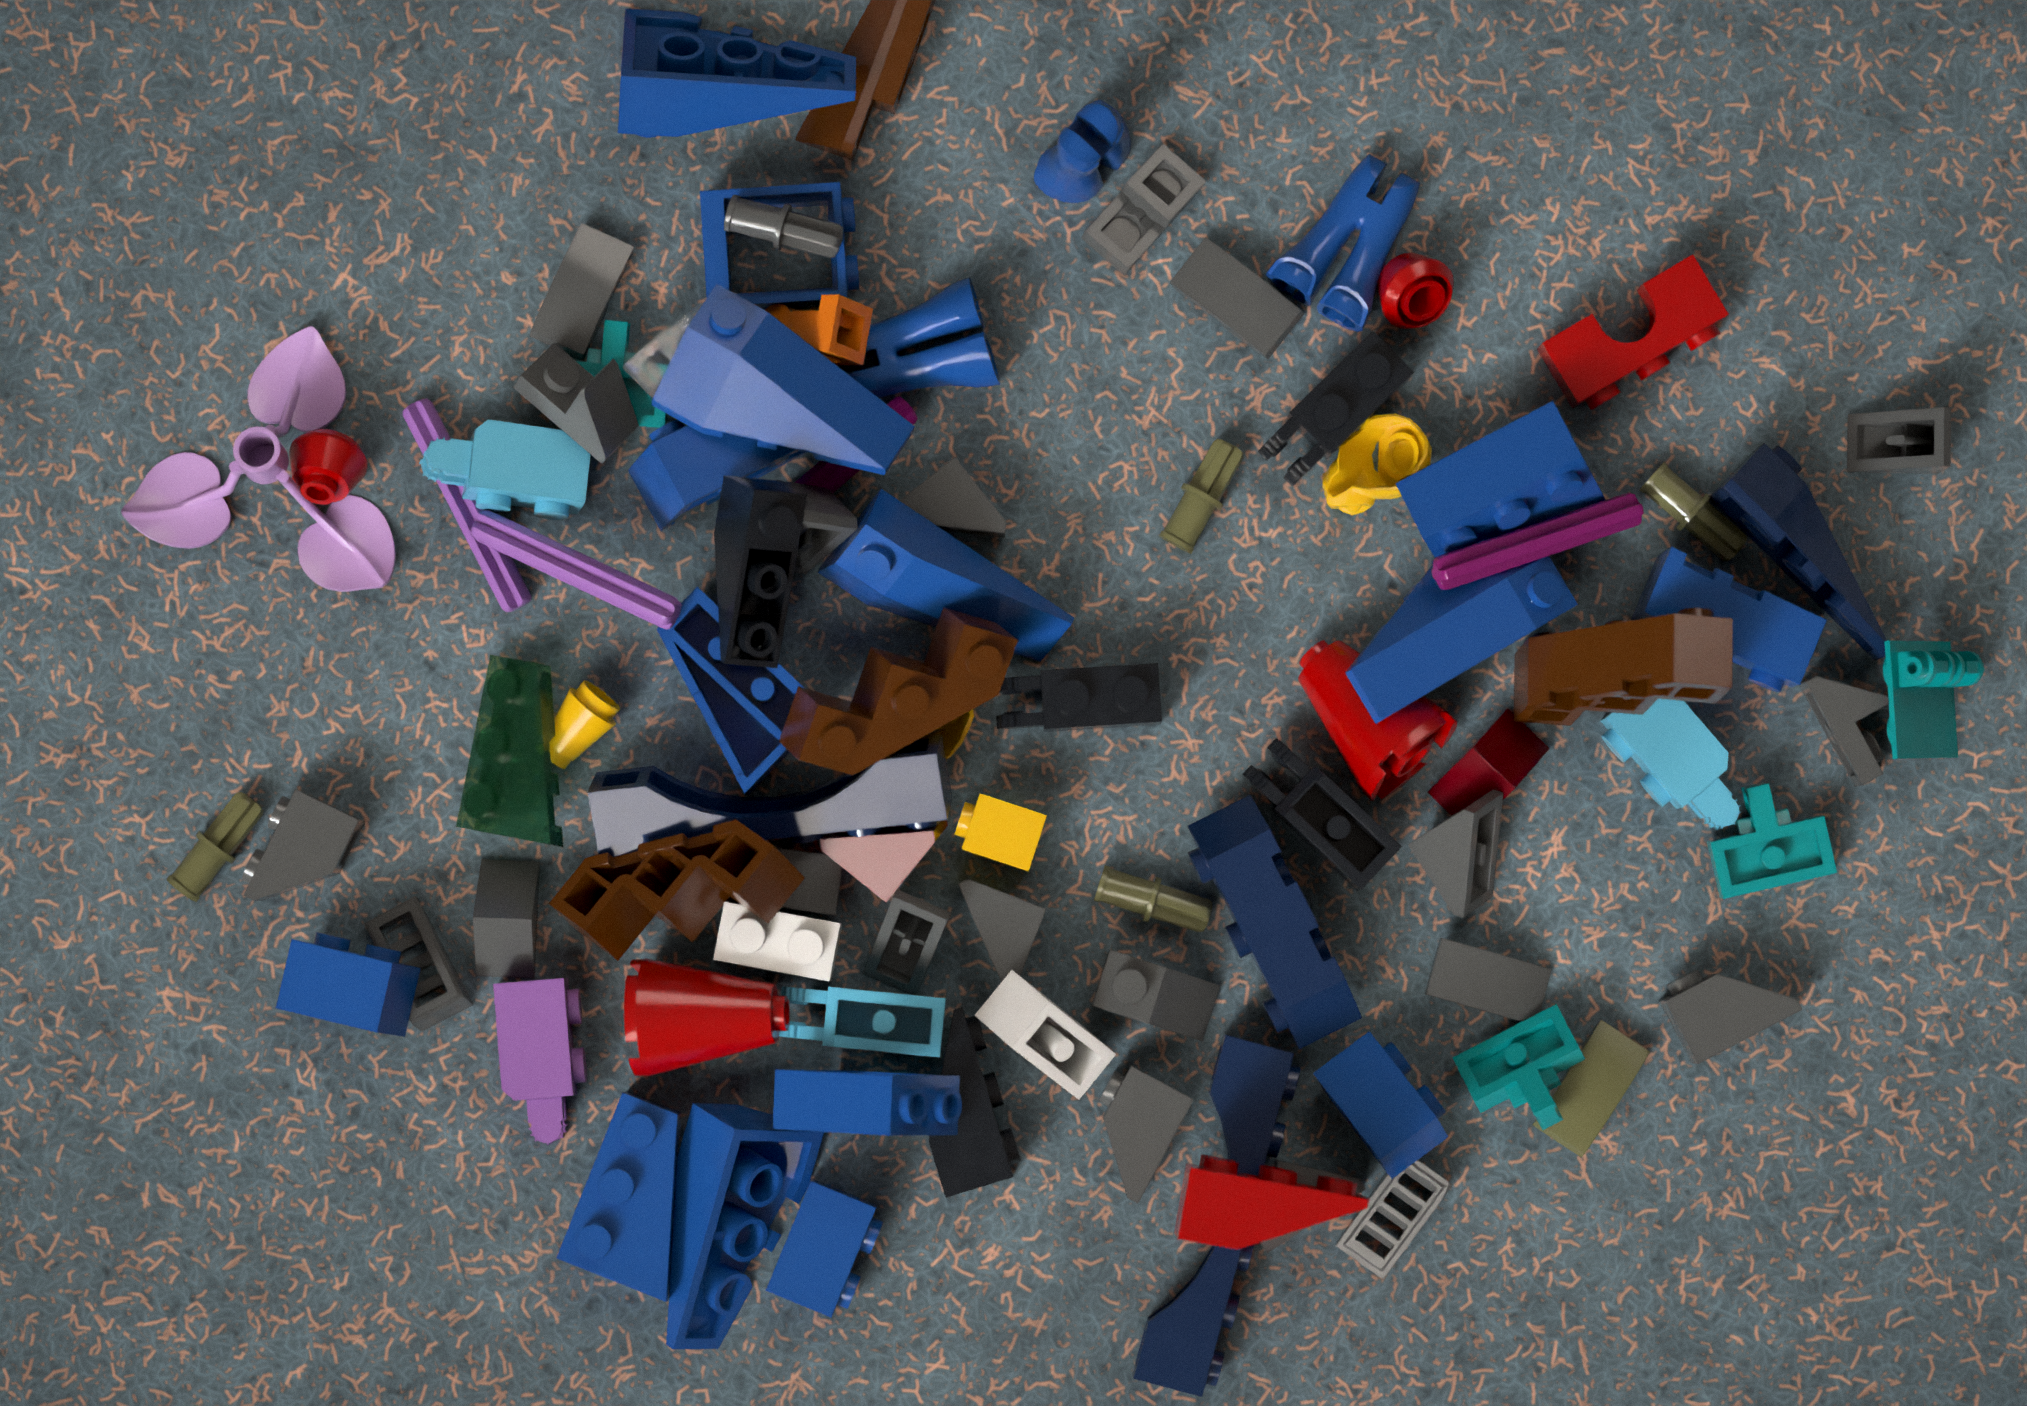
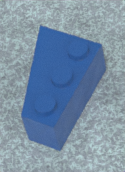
M696 587L681 603V613L674 626L670 629L658 627L657 631L744 794L749 796L789 753L779 742L797 688L798 686L804 687L779 663L778 668L722 663L718 606L702 590Z
M622 1092L556 1257L557 1259L667 1302L669 1300L681 1112L631 1092Z

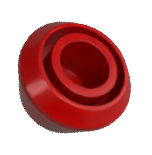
M1412 252L1400 254L1390 260L1382 269L1377 283L1382 312L1385 318L1392 325L1402 329L1424 327L1437 320L1445 312L1452 298L1454 278L1450 269L1437 259Z
M315 429L295 438L289 449L292 479L301 488L303 497L315 504L326 505L343 500L364 478L368 469L367 459L357 442L335 430Z

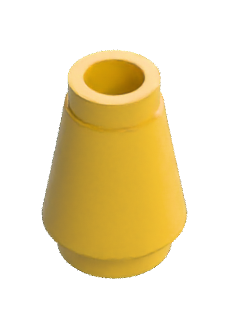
M584 680L577 689H569L544 736V740L538 746V750L553 764L566 769L571 761L578 758L616 725L613 718L620 711L619 705L599 687Z

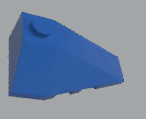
M625 8L618 133L636 134L645 138L657 136L679 137L855 101L856 57L792 40L782 42L778 46L766 44L753 39V30L734 26L730 34L700 29L702 17L685 12Z
M716 284L687 326L653 396L651 404L703 434L722 438L723 432L758 440L757 446L776 450L777 445L811 452L816 460L881 475L886 474L912 435L915 427L769 312Z
M883 489L879 490L857 518L858 529L829 554L818 570L819 574L866 605L933 627L937 626L943 607L995 622L1018 639L1014 650L1015 654L1039 662L1043 660L1074 620L1073 616Z
M1546 556L1449 590L1440 589L1437 581L1433 579L1432 565L1419 583L1414 585L1403 598L1404 602L1390 620L1381 626L1345 672L1375 724L1578 605L1550 557Z
M692 1103L677 1157L667 1346L672 1349H718L752 1289L751 1280L744 1272L750 1261L763 1248L771 1252L774 1250L781 1234L769 1227L786 1197L798 1204L800 1203L809 1186L824 1132L773 1129V1114L738 1104Z

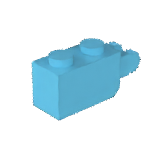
M488 419L474 430L469 441L453 438L447 441L445 437L443 439L436 438L435 441L431 440L428 449L423 454V459L419 462L423 476H427L428 480L432 479L434 482L440 480L443 484L463 486L462 499L475 500V506L481 510L508 512L511 510V506L533 508L534 515L539 518L566 520L569 518V514L577 515L585 504L591 454L563 430Z
M1657 699L1643 715L1609 712L1600 720L1608 729L1601 736L1603 741L1622 762H1626L1630 757L1633 758L1646 774L1640 780L1641 785L1661 807L1665 806L1669 801L1676 809L1683 808L1687 804L1699 819L1703 818L1705 820L1704 824H1708L1709 828L1714 827L1715 830H1718L1719 827L1723 829L1725 826L1735 825V821L1739 813H1741L1739 811L1741 805L1737 804V799H1732L1733 794L1718 778L1728 768L1729 753L1685 701Z
M782 986L781 996L787 995L789 1003L807 1005L808 1003L826 1004L824 1027L807 1026L804 1022L790 1021L789 1030L780 1031V1037L823 1041L822 1046L941 1057L946 998L840 987H828V991Z

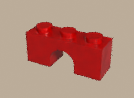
M1693 254L1646 281L1636 290L1649 313V328L1642 339L1624 343L1610 338L1602 330L1592 313L1544 341L1537 348L1572 409L1583 402L1587 403L1590 410L1601 406L1621 393L1616 385L1617 382L1634 372L1643 381L1671 364L1666 353L1683 343H1686L1692 352L1721 334L1716 324L1726 318L1729 313Z

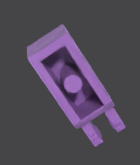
M568 978L495 983L493 988L501 1090L514 1101H527L528 1123H531V1128H529L532 1132L531 1136H534L535 1141L538 1140L550 1145L553 1141L564 1138L563 1134L567 1132L566 1126L568 1124L565 1123V1119H567L566 1096L577 1095V1083L587 1082L584 1047L574 1048L572 1024H582L580 990L569 989Z

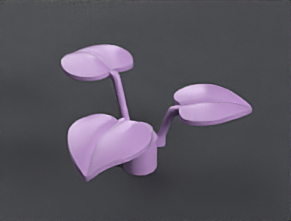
M312 326L304 328L283 340L264 358L255 370L248 387L249 408L257 420L270 425L266 427H251L239 434L233 447L236 461L229 464L230 473L224 485L221 486L220 472L212 461L195 453L182 452L171 455L156 464L145 476L134 496L121 510L126 521L151 540L176 548H198L217 540L229 528L232 517L231 511L222 497L233 493L241 474H246L250 480L259 484H270L278 480L317 522L309 526L301 534L298 542L299 563L305 574L317 585L339 592L382 588L390 582L395 567L396 551L394 538L385 517L375 505L362 497L348 494L343 500L332 502L326 514H324L314 503L303 497L301 488L286 472L289 458L286 449L278 438L288 433L290 425L302 432L325 428L340 414L346 399V383L343 373L327 349L321 335Z

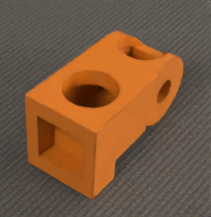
M839 294L821 295L819 310L798 311L783 304L771 305L765 309V311L769 312L835 365H864L873 308Z

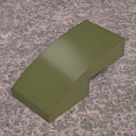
M1603 1020L1596 1024L1580 1049L1585 1060L1569 1067L1568 1071L1560 1079L1562 1085L1554 1088L1551 1092V1096L1564 1120L1544 1130L1540 1127L1537 1119L1532 1124L1579 1157H1582L1589 1149L1650 1051Z

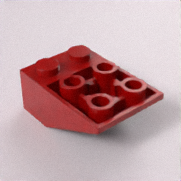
M1201 1154L1199 1165L1186 1163L1174 1234L1181 1240L1238 1250L1368 1208L1369 1199L1362 1194L1356 1193L1357 1184L1350 1180L1318 1175L1316 1186L1297 1183L1298 1173H1295L1293 1170L1260 1165L1258 1176L1237 1172L1239 1163L1236 1160Z

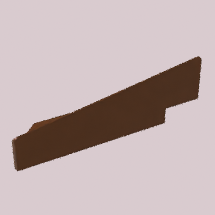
M871 0L842 54L856 57L855 101L811 109L795 140L854 161L872 108L874 107L895 115L936 0Z

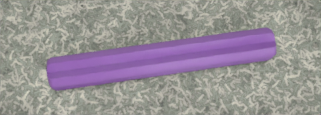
M429 399L418 400L403 410V417L422 454L428 449L431 440L435 441L436 438L443 439V437L447 441L450 440V436L440 416ZM436 480L501 609L505 612H512L525 606L531 601V594L512 557L478 542L471 535L472 525L476 521L478 514L483 510L475 506V500L462 499L463 486L443 484L440 480Z
M490 510L481 511L472 525L471 535L478 542L663 629L672 628L681 613L682 604L676 597Z

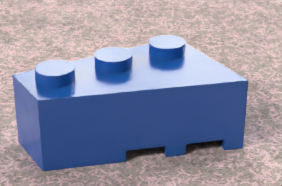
M1554 401L1543 405L1396 483L1423 540L1434 557L1606 500Z
M674 420L649 435L652 443L632 464L628 471L660 531L675 524L674 521L680 514L705 502L708 506L719 500L724 475L758 479L805 454L806 451L777 445L776 450L757 446L758 440L724 432L722 438L703 434L688 425L684 427L681 421Z
M1670 547L1657 556L1631 620L1678 614V611L1686 608H1705L1713 611L1714 617L1733 618V663L1751 670L1748 677L1749 681L1779 693L1784 684L1792 688L1801 684L1826 624V619L1767 591L1761 590L1759 592L1733 581V575L1715 568L1711 572L1685 561L1687 553L1674 547Z

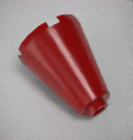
M1322 640L1311 647L1300 659L1299 665L1303 670L1298 677V681L1362 792L1370 801H1374L1377 795L1380 799L1388 797L1427 765V763L1420 761L1430 751L1433 741L1441 749L1445 746L1456 730L1458 721L1447 710L1429 698L1422 696L1375 724L1345 674L1360 653L1341 640L1331 644Z
M648 958L631 960L630 966L638 972V975L626 976L624 1031L626 1042H637L640 1058H628L630 1068L635 1076H652L775 1044L778 1042L780 1031L789 1030L790 1006L788 996H779L776 984Z

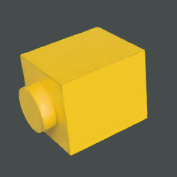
M980 793L976 805L968 802L964 803L954 835L965 838L962 851L1029 872L1047 815Z

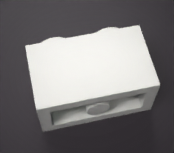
M724 902L713 960L832 981L842 924L783 912H777L772 920L766 923L744 906Z
M1013 970L1009 972L974 1015L1012 1049L1078 1100H1080L1116 1055L1078 1021Z

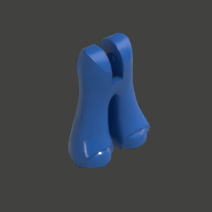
M1097 100L1085 105L1076 114L1073 123L1068 128L1064 127L1058 137L1057 145L1047 149L1038 160L1034 172V181L1038 188L1046 195L1068 203L1084 202L1096 196L1104 187V182L1098 169L1100 163L1108 168L1118 170L1127 160L1131 150L1129 129L1119 111L1103 100Z
M1370 154L1351 172L1327 210L1312 229L1295 246L1280 256L1266 273L1268 280L1277 289L1309 307L1354 230H1359V237L1349 257L1317 305V310L1321 315L1343 328L1355 332L1363 331L1369 319L1380 273L1397 236L1410 214L1420 186V182L1401 173L1393 186L1383 196L1382 199L1384 201L1380 205L1369 197L1372 193L1375 194L1387 164Z
M968 277L947 286L927 301L903 313L870 324L865 357L872 356L875 367L865 370L861 369L848 375L878 398L928 387L965 386L978 388L1001 385L991 346L984 331L931 349L899 356L901 351L921 342L985 327L981 311L977 312V310H980L978 301H975L977 296L971 278Z

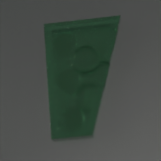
M490 655L456 827L563 847L562 827L555 825L553 799L554 796L560 795L558 773L551 771L549 743L555 736L551 666Z

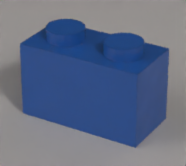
M316 932L314 943L291 939L276 1004L277 1009L376 1033L405 1037L421 968L399 963L401 951L367 944L365 954L349 951L351 940Z
M1368 1031L1313 1074L1339 1112L1390 1178L1393 1179L1448 1138L1447 1133L1438 1120L1446 1111L1425 1084L1415 1090L1404 1076L1412 1068L1392 1042H1389L1382 1048L1371 1032Z
M812 1179L766 1291L828 1317H832L837 1305L848 1309L861 1276L851 1273L859 1250L871 1254L883 1221L873 1218L878 1205Z

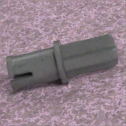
M733 195L730 199L724 220V231H734L773 242V248L776 250H781L784 245L833 258L839 252L843 240V227L838 223L793 212L792 205L785 204L783 208L747 200L738 195Z

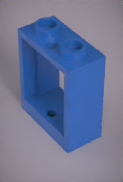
M840 182L700 191L706 297L709 296L716 284L732 292L728 231H724V220L733 195L783 208L785 204L792 205V208L827 205L828 221L838 223L843 227L841 247L836 257L831 258L833 287L739 293L736 295L763 310L775 304H783L797 309L819 307L821 295L839 294L849 298L848 290H859L857 255H846L845 233L856 232L854 198H842Z
M775 1069L773 1129L887 1136L958 1135V1119L962 1110V1100L959 1093L960 1076L855 1070Z

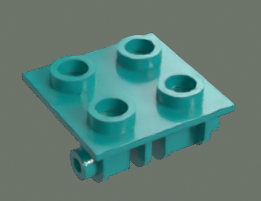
M1885 641L1886 658L1883 662V676L1888 685L1890 716L1887 721V735L1892 744V758H1958L1954 687L1972 686L1981 679L1984 673V663L1981 658L1972 651H1951L1950 641Z

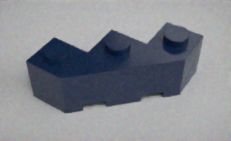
M1251 795L1188 825V829L1197 846L1196 849L1188 852L1189 858L1201 882L1204 884L1213 879L1224 898L1234 920L1233 923L1225 926L1226 932L1239 957L1243 958L1251 954L1272 996L1262 1001L1277 1033L1288 1028L1298 1048L1301 1049L1361 1019V1013L1335 957L1331 956L1319 931V925L1297 881L1295 882L1280 854L1282 851Z

